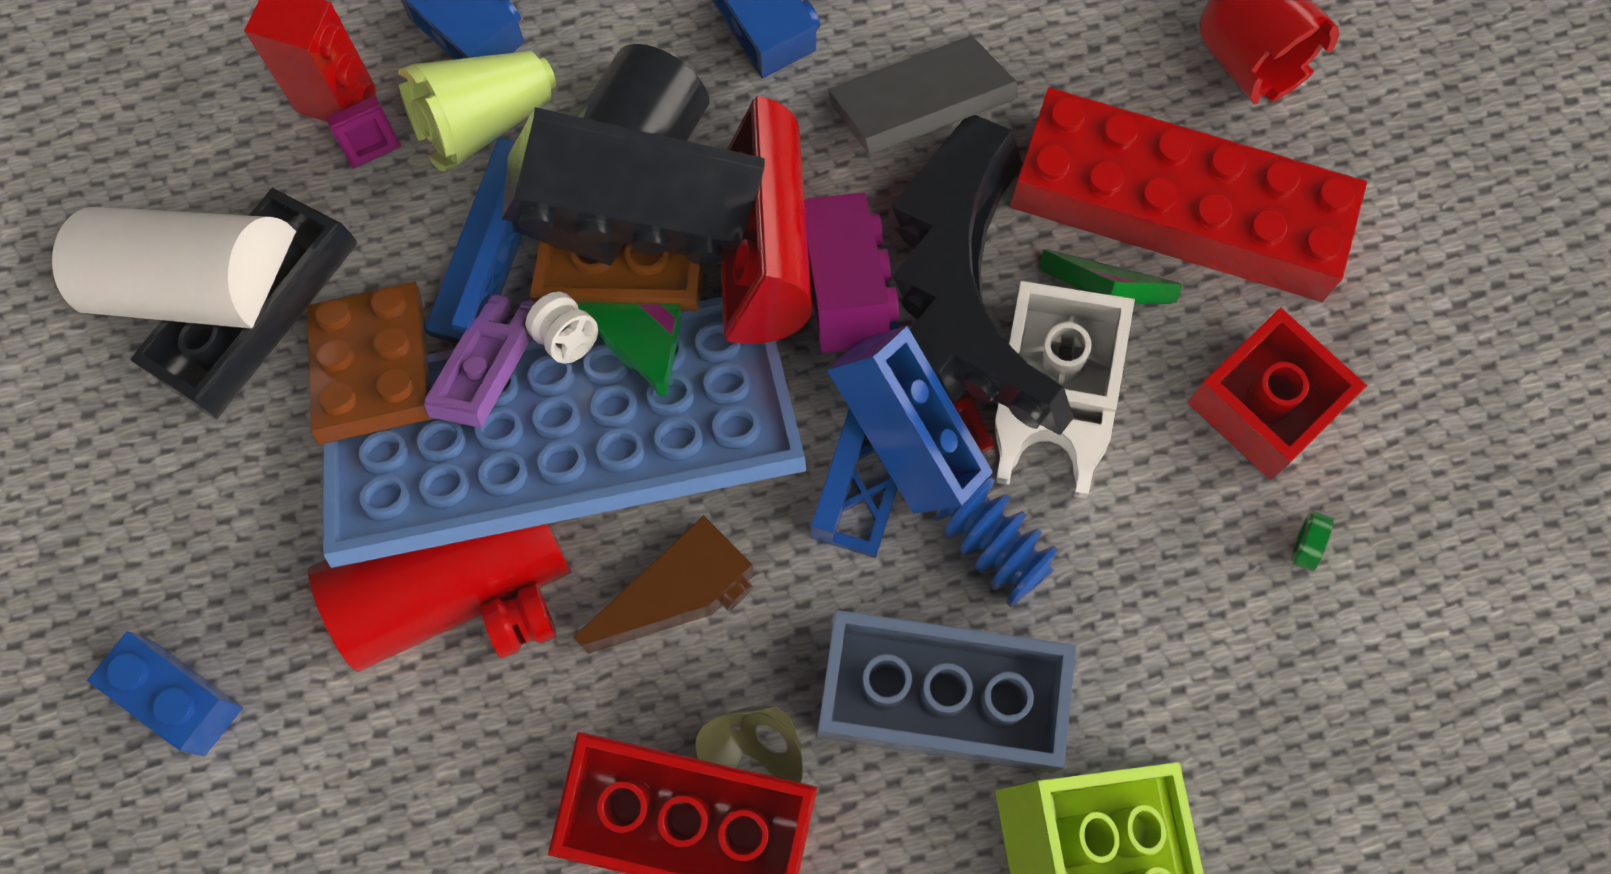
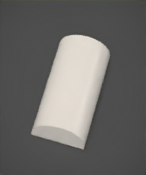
M87 207L71 215L60 228L52 252L53 275L57 288L63 298L80 313L252 329L296 231L288 223L274 217Z

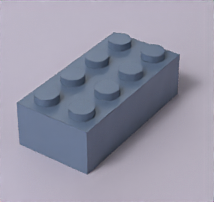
M835 610L817 738L1047 773L1057 772L1063 769L1065 765L1076 645Z

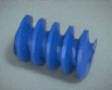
M991 476L962 506L942 509L933 521L951 516L944 529V534L948 538H954L966 533L960 546V552L963 555H969L980 550L982 551L975 564V569L983 573L993 568H998L991 581V587L994 590H999L1013 585L1014 587L1006 602L1009 607H1012L1054 571L1050 564L1058 549L1055 546L1038 552L1034 549L1042 532L1039 528L1024 534L1018 531L1026 517L1023 511L1005 517L1003 511L1011 497L1008 494L992 500L987 497L995 482Z

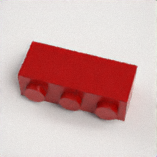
M258 1L244 32L297 113L327 122L326 117L376 96L375 84L330 1Z

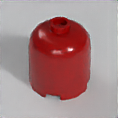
M1208 0L1199 22L1200 35L1207 49L1253 104H1258L1260 98L1264 95L1271 102H1274L1296 89L1314 73L1308 64L1318 55L1322 48L1328 53L1332 52L1340 35L1338 25L1312 0Z

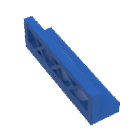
M498 137L424 329L431 337L458 344L464 332L469 330L474 319L478 318L485 304H488V299L491 298V295L502 294L523 237L522 234L514 231L512 222L501 220L508 155L516 141Z
M891 321L890 331L898 329L900 322ZM849 408L811 525V539L876 558L898 487L890 475L888 480L868 490L864 486L856 471L860 459L876 451L872 444L863 448L867 436ZM853 481L860 494L847 500ZM884 491L878 511L872 497ZM862 502H865L875 521L869 541L837 532L842 513Z

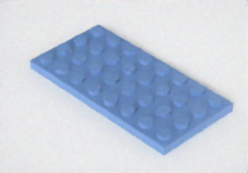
M723 297L700 301L699 312L681 311L682 320L667 396H658L655 387L638 371L631 370L605 346L604 340L599 335H597L592 348L582 358L566 364L556 362L546 352L545 345L538 344L533 339L532 342H529L482 428L434 418L323 444V555L329 566L334 568L807 471L805 456L776 341L760 344H741L726 341L723 324ZM454 349L428 354L431 388Z

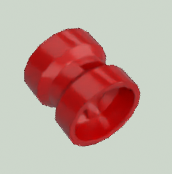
M537 583L519 589L517 596L504 601L495 598L480 605L487 633L497 655L501 659L518 653L521 645L530 641L541 644L557 638L550 611Z

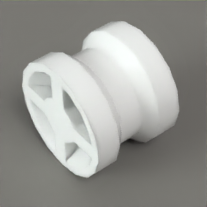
M560 291L541 297L531 307L525 322L527 333L538 344L545 345L546 352L556 362L563 364L575 362L582 358L592 348L598 335L597 322L586 311L579 310L578 304L567 293Z

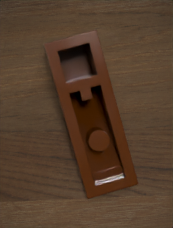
M703 515L573 638L590 654L713 615L722 605L727 611H730L752 590L753 586L748 580L754 576L753 565Z

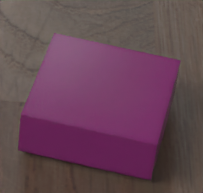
M376 96L326 117L329 127L352 169L402 147Z

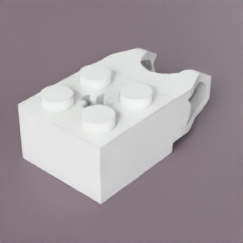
M1026 281L1020 282L1009 345L1029 365L1064 387L1074 418L1063 433L1058 435L1041 425L1037 429L1026 426L1014 417L1008 407L998 403L994 432L1000 462L996 483L1009 485L1012 469L1018 463L1021 453L1028 446L1038 442H1052L1060 445L1072 460L1073 475L1076 481L1074 497L1087 499L1093 471L1105 454L1111 440L1135 299ZM1067 346L1072 348V361L1061 360L1055 355L1059 353L1060 347Z

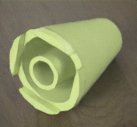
M532 51L417 63L398 69V75L408 79V81L398 85L412 129L418 141L426 138L432 142L437 152L427 156L439 171H448L457 167L530 116L534 107L541 108L551 101V89L556 87L555 76L550 64L545 58L539 59Z

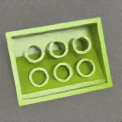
M1180 762L1041 780L995 790L1010 874H1204Z

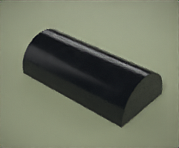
M630 44L622 47L617 52L576 116L687 141L710 101L706 88L699 77L681 60L664 50L650 45ZM512 222L516 233L608 266L612 265L624 245L623 243L613 241L603 244L586 243L577 239L576 234L557 230L546 233L529 232L520 228L518 223Z
M273 187L249 216L281 219L288 223L296 233L253 328L162 320L130 359L156 380L216 420L357 246L356 239L342 223Z

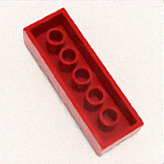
M1048 87L1010 208L1323 302L1343 280L1368 181Z

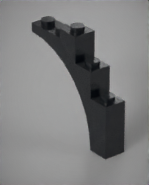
M973 115L961 121L891 205L901 228L899 230L901 238L914 249L893 274V277L903 297L901 300L902 306L908 313L918 319L910 331L952 403L966 389L972 396L984 403H990L994 400L1008 407L1015 418L1030 428L1037 429L1041 425L1061 435L1074 418L1064 387L1029 365L1000 336L986 313L983 303L981 263L987 230L1002 195L1023 166L1011 129Z

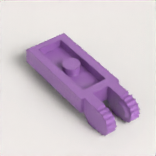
M497 294L491 295V298L488 299V304H485L478 318L474 319L469 330L464 332L426 396L424 406L429 417L479 428L483 427L529 342L533 341V338L526 331L525 322L531 307L536 303L535 301H523L520 309L516 311L510 324L507 325L511 313L509 297Z

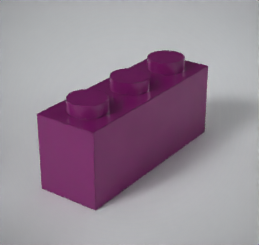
M865 192L804 199L810 285L821 353L849 350L861 339L890 331V322L899 321V303L896 287L885 286V283L891 282L888 250L877 249V247L883 245L879 213L870 214Z

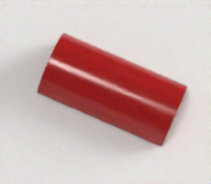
M756 96L752 100L727 148L730 151L765 158V169L742 242L721 263L724 337H726L728 342L741 344L768 343L788 337L800 330L808 322L812 313L799 124L794 114L784 105L772 99Z
M549 523L331 568L325 559L308 568V579L316 606L334 644L349 666L355 671L360 672L482 615L480 609L482 603L495 598L504 601L516 597L521 588L537 583L541 588L571 574L572 571Z
M578 731L548 855L625 874H799L818 786Z

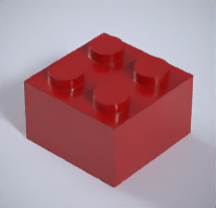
M1280 307L1200 385L1187 403L1269 480H1272L1368 385Z

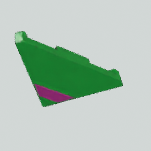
M1043 249L1038 266L1043 272L1082 291L1135 299L1134 303L1172 304V302H1177L1182 288V284L1172 280L1049 249Z
M578 302L579 310L586 311L597 322L598 335L604 340L605 346L631 370L638 371L655 387L658 396H667L682 320L680 304Z

